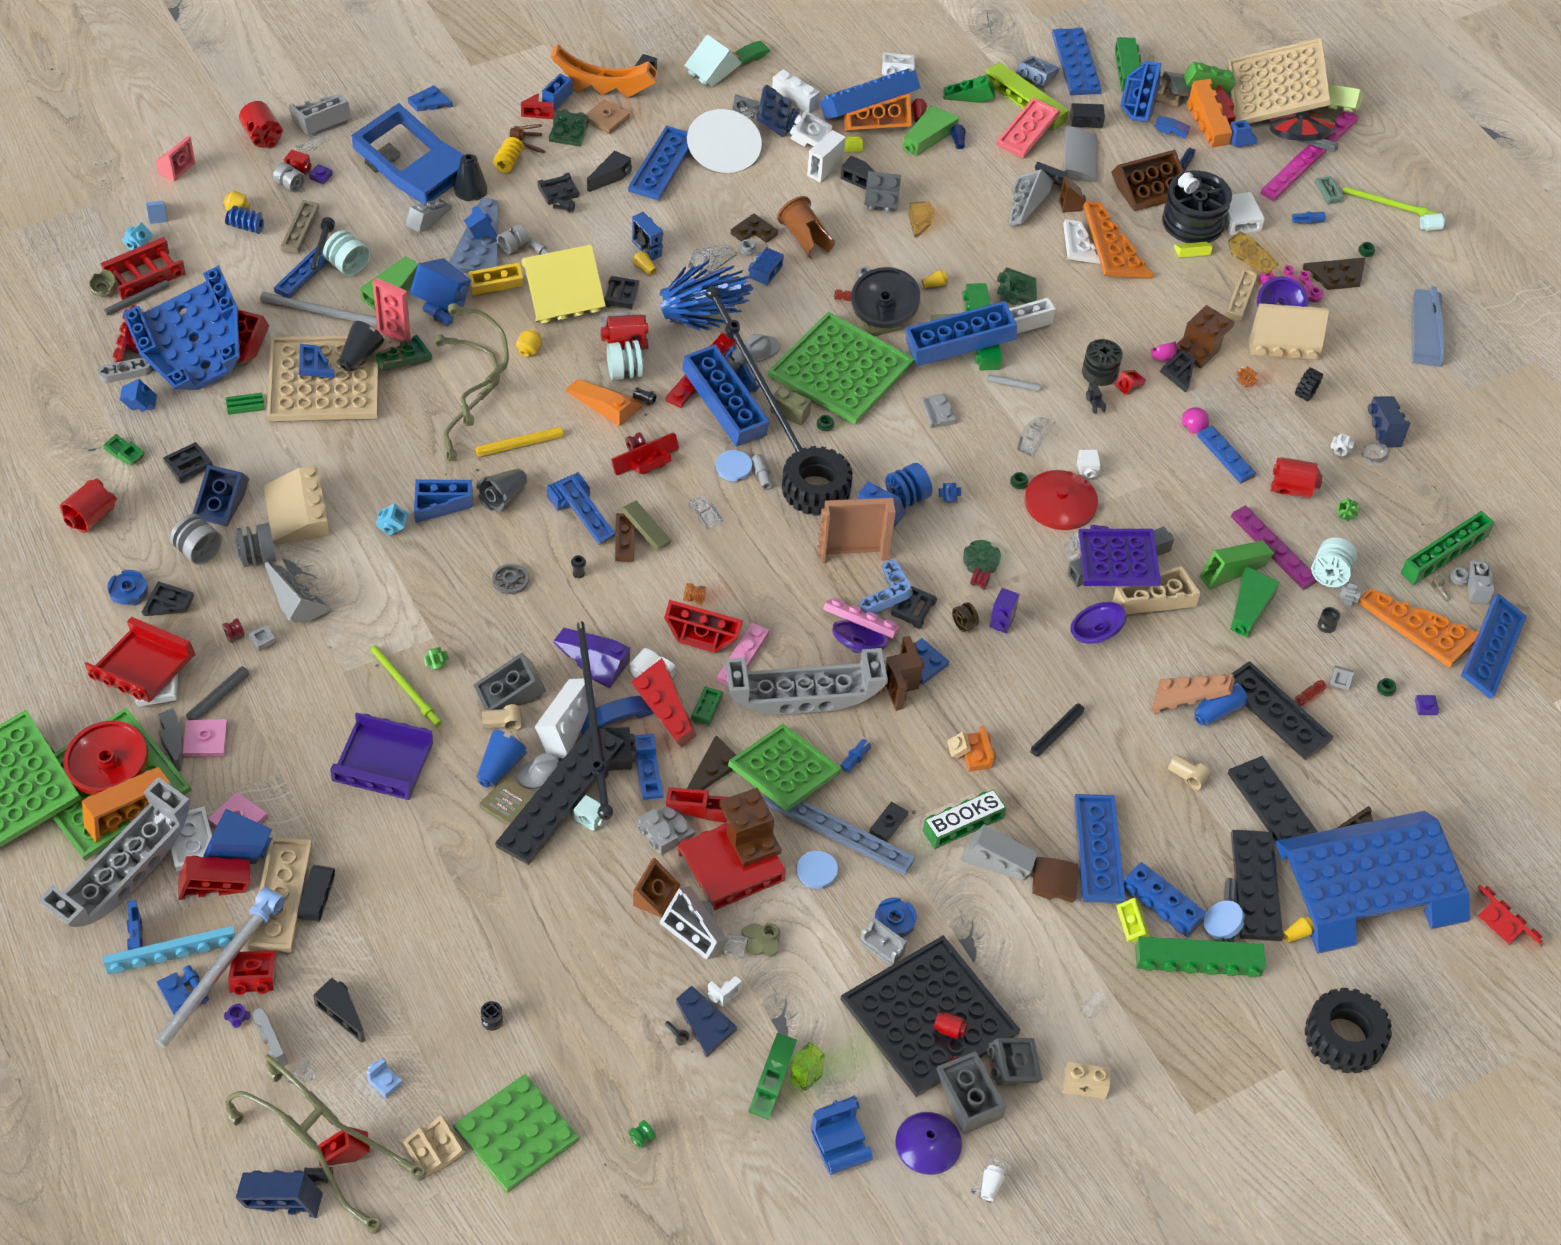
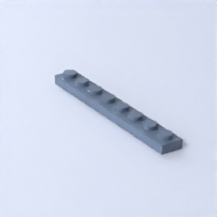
M765 795L763 798L769 808L904 876L915 860V856L805 801H801L789 811H785L768 796Z

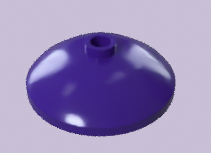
M1280 276L1268 280L1260 288L1257 295V307L1259 304L1277 305V302L1287 306L1308 307L1306 291L1300 283L1289 277Z
M1113 602L1091 605L1078 613L1073 619L1071 633L1077 641L1082 643L1097 644L1105 642L1117 635L1125 625L1127 618L1125 610L1121 605Z
M840 620L833 624L832 633L835 638L854 653H862V649L882 648L883 650L888 645L887 636L852 621Z
M919 1112L909 1116L901 1123L896 1134L895 1145L900 1159L907 1167L921 1174L935 1175L943 1173L954 1166L961 1153L962 1140L959 1130L947 1117L935 1112ZM927 1134H932L934 1137L928 1138Z

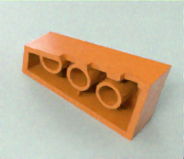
M1211 79L1193 81L1189 100L1187 101V109L1190 110L1193 119L1199 125L1200 131L1203 132L1206 141L1209 142L1212 148L1229 145L1233 132L1226 115L1223 116L1221 103L1216 101V91L1211 89Z
M910 93L844 114L845 131L912 126Z
M159 767L147 770L141 775L127 779L123 783L109 787L98 794L91 795L82 800L84 827L95 843L101 841V836L108 831L113 833L119 829L118 825L128 819L131 822L149 804L144 791L158 777L171 785Z

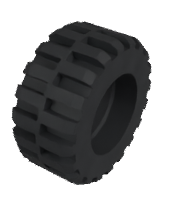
M811 446L808 449L806 447L802 448L800 452H794L792 457L790 456L786 460V464L783 467V496L790 505H794V509L802 510L804 514L812 513L813 516H818L821 514V509L825 507V501L849 500L853 479L850 463L847 459L844 460L845 457L842 454H837L836 450L833 449L829 450L823 446L821 448H816V446ZM818 476L829 480L830 483L813 485L804 479Z
M1341 988L1340 991L1337 989L1329 990L1328 993L1322 994L1319 1000H1316L1306 1020L1305 1036L1307 1037V1045L1312 1047V1054L1315 1057L1318 1056L1322 1064L1325 1065L1327 1063L1335 1071L1341 1069L1342 1073H1350V1071L1361 1073L1363 1069L1369 1070L1380 1061L1392 1037L1391 1020L1387 1019L1388 1013L1386 1009L1380 1007L1381 1003L1377 999L1374 1001L1371 995L1368 993L1362 994L1358 989H1353V991L1349 990V988ZM1345 1019L1355 1023L1363 1031L1366 1040L1352 1042L1343 1039L1334 1031L1330 1021Z

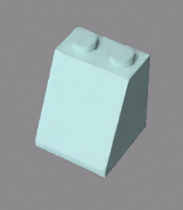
M706 35L684 66L689 69L688 73L694 78L698 76L699 81L703 85L709 84L711 87H714L742 62L730 50L709 35Z

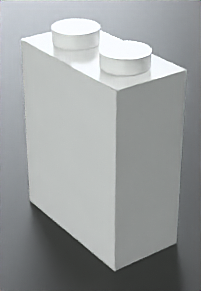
M832 130L809 150L807 176L821 183L843 163L845 136Z
M1252 193L1232 194V201L1226 214L1225 223L1230 235L1261 231L1265 218Z

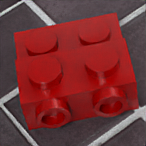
M276 950L239 952L230 964L228 977L230 993L243 995L246 992L265 994L268 991H274Z

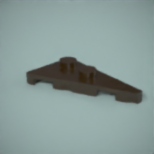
M718 736L714 737L687 789L704 790L733 770L728 764L729 760L735 757L736 754Z

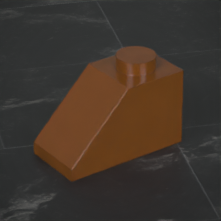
M1064 177L1059 198L1062 212H1080L1086 201L1085 195L1082 194L1081 188L1068 177Z

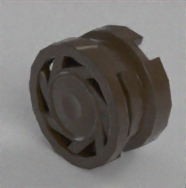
M970 602L963 603L961 606H956L952 609L953 620L960 631L966 632L970 627L975 628L979 625L978 613Z

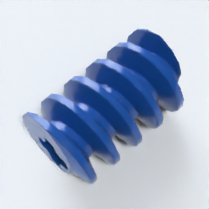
M233 205L225 216L226 225L260 234L264 227L262 212H258L256 215L255 210H252L250 213L248 208L244 210L243 207L238 208L237 205Z

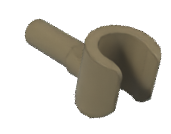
M1438 575L1431 582V587L1435 590L1438 589L1446 601L1451 598L1442 586L1445 584V580L1442 576Z

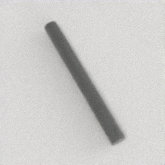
M164 280L103 309L104 313L109 315L168 287L169 283L167 280Z

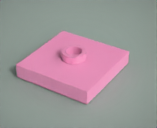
M227 719L186 720L183 757H224Z
M236 792L208 818V822L216 828L225 809L260 824L268 816L265 811Z

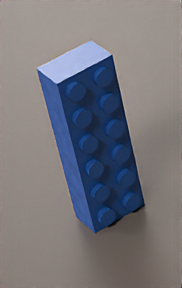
M908 68L826 95L824 100L819 101L826 120L921 89L916 70L909 71Z
M1006 301L905 328L906 343L917 366L1017 340V324Z
M716 345L684 356L683 372L736 447L767 435L770 421Z

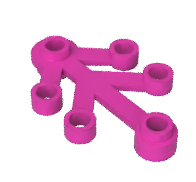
M1284 266L1283 274L1300 283L1293 274V266ZM1264 270L1260 275L1259 281L1261 284H1265L1276 276L1273 275L1272 271ZM1301 271L1299 280L1304 282L1306 286L1302 287L1306 291L1308 300L1319 302L1323 298L1324 292L1320 288L1314 287L1309 279L1310 273L1308 271Z

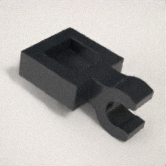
M1089 383L1086 398L1092 405V412L1097 414L1098 408L1105 412L1106 403L1102 400V393L1097 383Z

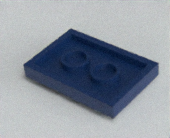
M766 84L762 90L757 120L783 137L787 132L792 102Z

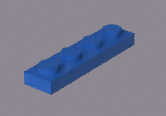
M315 248L274 287V292L286 298L294 295L328 262L324 258L323 253L317 270L313 271L310 268L316 251Z
M1213 425L1198 432L1197 437L1240 484L1255 477L1256 472Z
M573 475L557 483V488L598 545L615 536L613 529Z

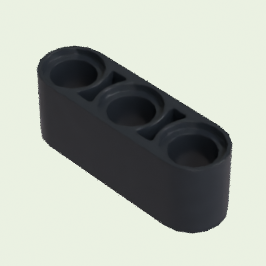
M313 864L297 912L299 919L320 922L333 885L335 868Z

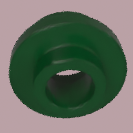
M1363 242L1359 246L1358 252L1363 257H1371L1375 254V246L1370 242Z
M829 415L820 416L816 423L817 428L821 431L832 430L834 428L833 418Z
M1016 472L1010 479V484L1016 489H1024L1028 486L1027 475L1022 472Z
M1384 678L1378 682L1377 691L1383 696H1392L1396 692V684L1392 679Z

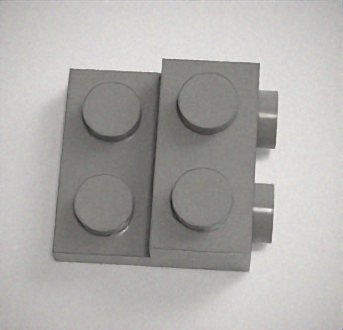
M667 806L659 811L655 808L638 818L637 828L639 832L648 838L652 849L657 850L660 855L677 847L683 840L691 839L695 836V831L680 812Z

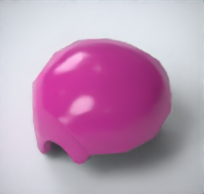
M1176 341L1158 345L1157 348H1151L1152 358L1161 362L1171 360L1177 354Z
M1199 407L1189 408L1182 414L1183 426H1187L1190 433L1198 434L1199 431L1209 427V415Z

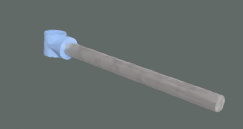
M268 887L261 889L255 900L256 906L249 910L251 916L156 1038V1044L162 1048L168 1046L259 925L267 923L270 914L276 915L281 910L285 902L283 895Z

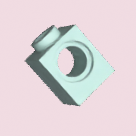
M587 795L574 808V820L594 832L606 821L598 817L597 811L600 803Z

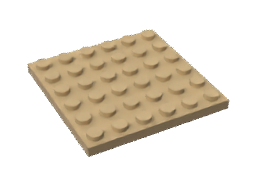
M1322 37L1228 60L1229 70L1233 72L1236 84L1231 89V99L1234 104L1233 113L1236 116L1235 121L1246 120L1250 124L1331 105Z
M347 336L271 337L267 421L378 418V364L375 361V354L379 353V349L354 371H345L340 367L338 360ZM300 344L318 345L322 354L327 358L329 367L334 369V378L299 375Z

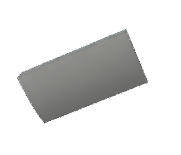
M1066 126L1064 133L1063 171L1068 173L1070 180L1096 182V136L1083 129Z

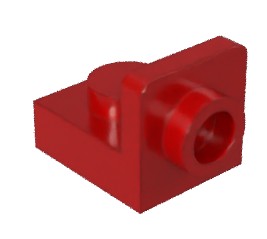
M1135 370L1122 371L1115 386L1123 394L1128 395L1132 387L1143 386L1146 379Z

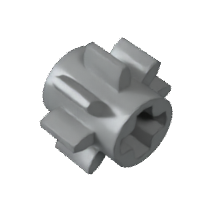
M1348 582L1347 586L1342 585L1339 599H1343V604L1352 606L1353 602L1358 603L1361 590L1357 589V584Z

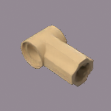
M510 704L499 710H482L483 728L504 727L509 731L518 730L522 726L521 708L518 705Z
M1178 754L1173 757L1168 766V770L1184 778L1187 785L1195 790H1199L1211 775L1207 766L1200 763L1195 765Z

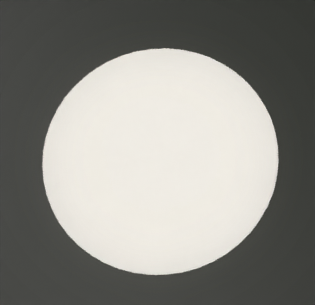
M716 109L701 114L692 122L687 133V144L693 157L704 167L716 172L734 173L742 171L756 161L761 151L762 140L755 124L746 116L732 110Z

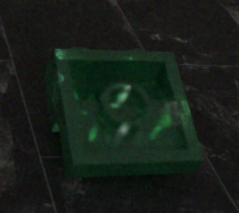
M565 109L562 111L557 110L553 119L549 142L581 147L589 126V116L582 112L576 114L570 113Z
M1008 267L1002 273H999L997 282L1000 283L997 294L1000 295V300L1016 305L1018 301L1025 304L1037 301L1035 277Z

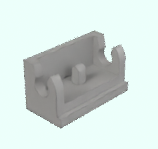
M873 918L869 923L868 929H863L859 943L885 963L892 966L904 955L907 941Z

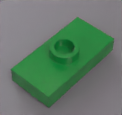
M705 686L693 710L691 720L709 726L723 697V692Z

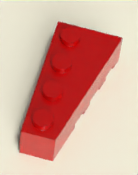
M662 658L631 681V684L680 747H683L697 736L669 672V668Z

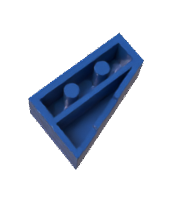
M415 479V523L468 509L473 505L472 480Z

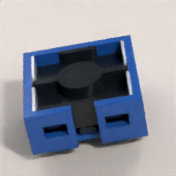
M644 211L632 216V242L641 251L646 252L651 261L662 257L663 230L661 227H658Z

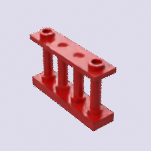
M164 237L100 263L102 269L109 270L115 275L116 281L120 284L118 288L121 300L164 280L170 281L186 274L183 260L174 262L168 255L170 254L168 243ZM162 257L167 266L158 269L153 260ZM146 264L152 272L142 275L136 267ZM130 270L136 279L126 282L121 274Z

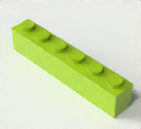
M1001 62L986 69V75L989 74L995 90L1022 109L1034 97L1060 110L1059 116L1049 127L1053 131L1067 122L1068 109Z

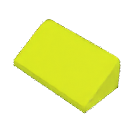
M860 136L846 137L844 152L863 151V139Z
M1208 242L1174 244L1178 258L1211 255L1212 245Z
M1136 898L1116 905L1128 942L1137 941L1139 936L1151 937L1141 905Z

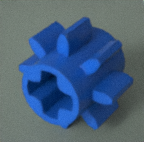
M943 483V488H938L939 497H943L944 502L957 501V496H961V487H957L956 483Z

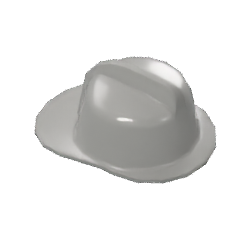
M762 334L751 335L745 343L754 362H760L776 354L780 349V343L777 339Z
M541 754L533 761L527 762L519 768L517 780L522 786L527 788L541 787L561 762L551 754Z

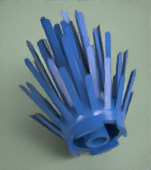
M710 259L701 265L691 267L684 274L685 266L669 287L663 288L660 291L659 296L663 295V303L660 304L666 320L670 319V323L677 321L697 330H700V328L709 330L708 327L700 324L720 328L719 325L708 321L725 323L722 319L692 316L720 314L713 300L707 298L706 290L711 286L717 287L720 292L719 298L727 313H739L742 311L726 307H734L736 304L749 302L748 299L743 300V296L750 295L749 291L754 289L751 284L744 285L747 282L745 279H748L750 276L733 277L742 273L743 270L720 277V274L733 269L734 265L699 278L708 271V269H705L691 278L707 265Z

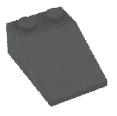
M520 653L474 684L485 710H499L510 704L519 706L531 702L546 692L533 662L523 653Z
M976 1051L937 1066L936 1069L952 1113L963 1134L1002 1119L1006 1106Z

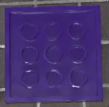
M1153 529L1078 530L1084 586H1160L1161 578Z

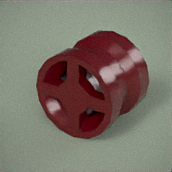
M640 432L636 433L633 437L628 436L625 438L629 451L646 444Z
M976 567L970 585H978L981 589L985 590L991 572H983L980 568Z
M238 618L233 619L231 623L222 624L229 642L233 641L236 637L245 636Z

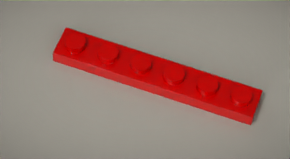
M722 332L710 346L716 345L725 357L732 346L735 347L736 342L734 338H728ZM686 374L666 396V402L682 408L697 391Z

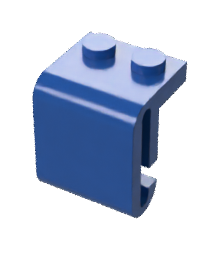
M854 1099L849 1101L842 1100L835 1106L829 1108L822 1107L813 1113L811 1134L830 1175L873 1160L870 1146H865V1135L856 1118L858 1106Z

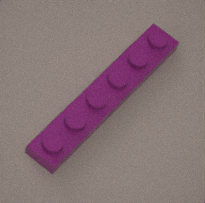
M1246 505L1232 512L1231 518L1255 542L1263 540L1274 553L1271 558L1303 590L1317 583L1312 571Z

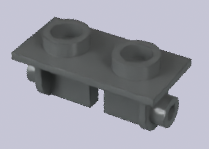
M735 94L732 110L757 118L760 102Z

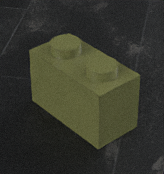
M779 387L773 396L785 418L802 426L810 415L811 400L783 387ZM771 407L770 412L775 414Z

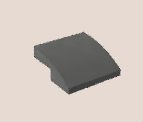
M1164 71L1162 77L1170 82L1168 89L1176 95L1189 97L1192 87L1186 85L1184 74Z

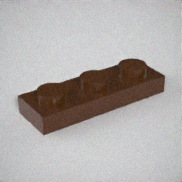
M616 513L615 561L634 562L635 526L624 513Z

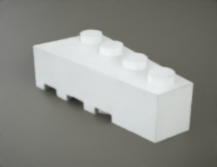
M584 678L569 679L535 725L546 753L556 758H565L574 747L588 714Z

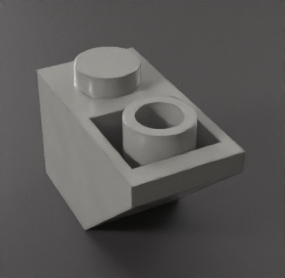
M1471 561L1467 589L1469 603L1488 605L1494 593L1490 562Z

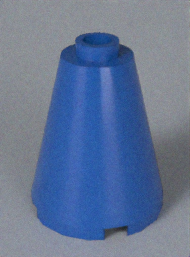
M1236 682L1230 695L1210 700L1203 698L1194 711V718L1198 724L1208 726L1245 707L1248 704L1246 702L1248 696L1240 684Z
M500 730L492 732L477 773L478 783L486 788L489 786L494 787L527 754V751H525L527 748L513 736L505 737L503 736L505 732Z

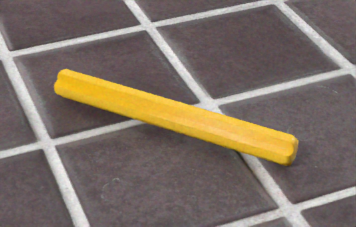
M555 427L476 446L475 451L477 456L481 457L564 436L562 427Z

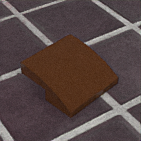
M1036 857L1032 894L1049 900L1057 897L1071 903L1074 902L1077 895L1078 864L1055 858Z

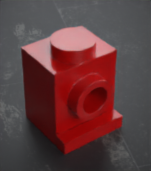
M291 149L283 159L285 163L304 173V175L311 170L312 164L308 154Z

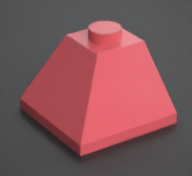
M187 136L156 160L158 174L175 181L195 163L191 137Z

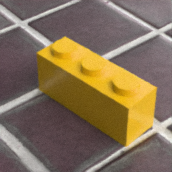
M519 262L468 272V278L471 279L470 289L472 296L523 287V275Z

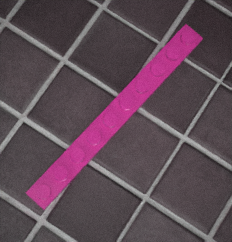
M1343 111L1334 120L1335 130L1333 134L1323 139L1336 142L1358 121L1359 116ZM1308 144L1261 189L1260 194L1275 201L1327 150Z

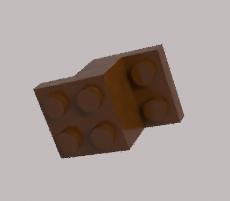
M1208 305L1204 306L1187 322L1184 336L1176 344L1177 353L1184 350L1195 359L1194 365L1202 368L1220 351L1224 335L1234 327L1235 321Z
M910 636L902 638L899 655L889 656L886 659L885 669L888 680L885 686L896 711L903 709L904 701L907 700L906 692L919 689L920 681H922L924 662L922 658H919L917 645L915 642H912Z
M758 787L720 800L719 805L728 821L727 836L743 867L781 854L782 849L773 834L774 818Z

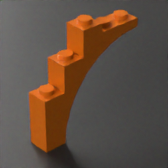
M559 44L553 47L551 54L554 63H557L563 72L573 80L572 87L576 92L592 85L601 95L617 88L621 94L628 98L655 84L659 73L649 61L638 66L619 69L591 65L572 56Z

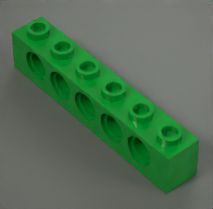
M1478 512L1406 559L1400 574L1411 584H1417L1487 538L1495 522L1484 512Z

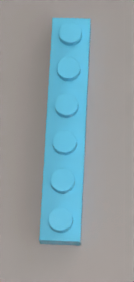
M233 926L106 955L103 956L107 974H117L132 968H142L153 963H163L174 958H185L195 953H206L212 949L226 948L235 937V931Z

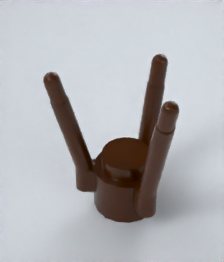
M542 124L511 127L510 137L521 141L524 140L525 135L542 136V133L525 132V129L542 127ZM522 142L524 147L545 153L543 149Z

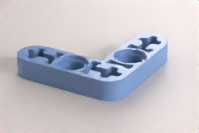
M889 560L882 565L884 575L890 587L863 598L859 603L862 611L877 613L912 596L911 585L897 561ZM902 578L897 582H893L895 579Z

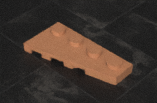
M1233 674L1160 679L1152 710L1155 714L1161 712L1163 708L1169 707L1171 710L1178 708L1179 704L1188 702L1190 705L1197 703L1198 700L1203 698L1210 700L1230 695L1235 678Z

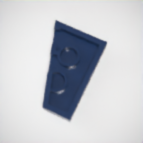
M692 985L676 998V1004L687 1024L690 1025L694 1032V1037L700 1043L705 1057L709 1056L737 1031V1026Z

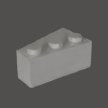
M341 94L320 98V101L310 103V100L304 101L305 104L295 106L294 103L289 104L292 121L307 135L315 134L320 130L343 123L351 118L348 101Z
M983 825L967 841L960 861L1015 879L1024 880L1032 871L1037 852Z
M692 887L679 888L659 923L706 960L718 957L728 941L727 937Z

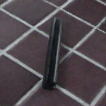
M1080 703L1075 704L1031 747L1030 752L1036 757L1040 756L1084 713V706H1081Z

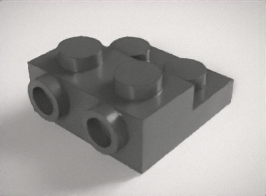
M868 171L864 201L867 209L877 210L878 206L884 207V211L894 212V208L897 209L901 175Z
M997 1038L989 1043L987 1055L993 1062L991 1076L996 1080L997 1086H1015L1019 1083H1038L1042 1081L1034 1038Z

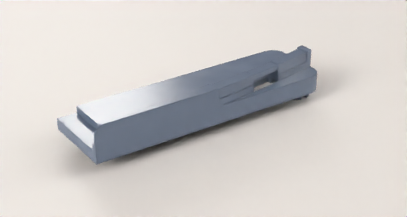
M1431 286L1430 291L1416 289L1413 294L1412 363L1441 367L1444 360L1442 294L1437 292V287Z

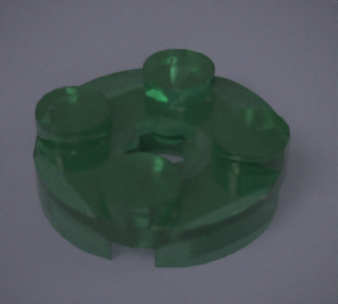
M986 540L971 542L968 547H965L963 553V562L971 573L974 572L976 567L980 568L983 572L989 571L994 573L1001 559L1000 550Z

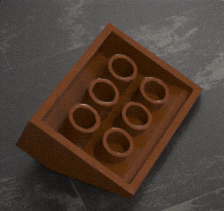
M1175 149L1119 164L1111 171L1117 188L1133 211L1166 203L1168 201L1167 195L1171 181L1178 174L1184 172Z

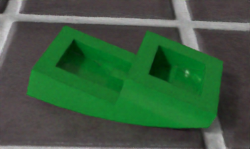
M756 41L734 53L744 66L754 58L757 60L761 59L770 52V49L762 41Z
M117 433L103 445V449L129 465H133L145 455V452L132 441L126 442Z

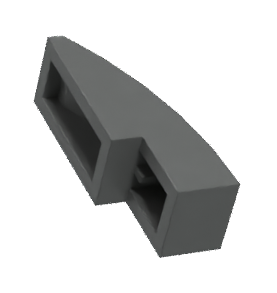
M174 708L158 714L161 727L163 728V730L159 731L161 744L172 764L180 772L184 759L183 737L178 717Z

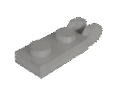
M256 1008L252 1014L253 1019L261 1031L260 1034L264 1043L269 1042L271 1046L268 1049L269 1055L282 1066L286 1065L288 1061L266 1012L262 1008Z

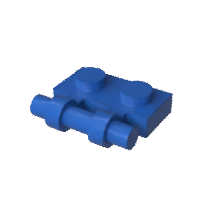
M191 965L183 968L185 976L182 978L175 972L156 981L173 1015H175L192 993H188L185 987L191 984L194 990L199 984V975L192 969ZM207 995L201 1001V1004H204L209 1001Z

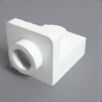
M735 976L730 981H725L721 988L711 981L708 984V996L711 1001L724 1007L741 993L742 981Z

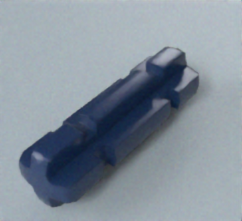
M793 108L791 110L787 126L788 133H790L793 125H797L794 121L800 115L799 109Z
M1191 147L1187 148L1180 160L1183 171L1186 170V167H1188L1195 155V149Z

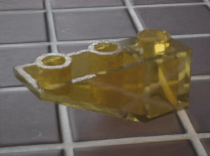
M1239 231L1228 240L1232 256L1267 275L1278 266V262L1249 235Z

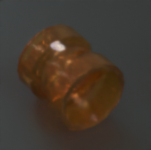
M687 583L683 601H694L696 604L703 605L706 586L700 585L697 587L692 583Z

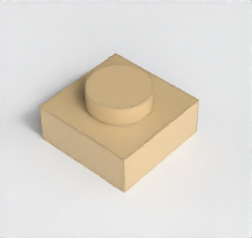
M963 731L947 741L951 757L954 759H958L971 751L968 736Z

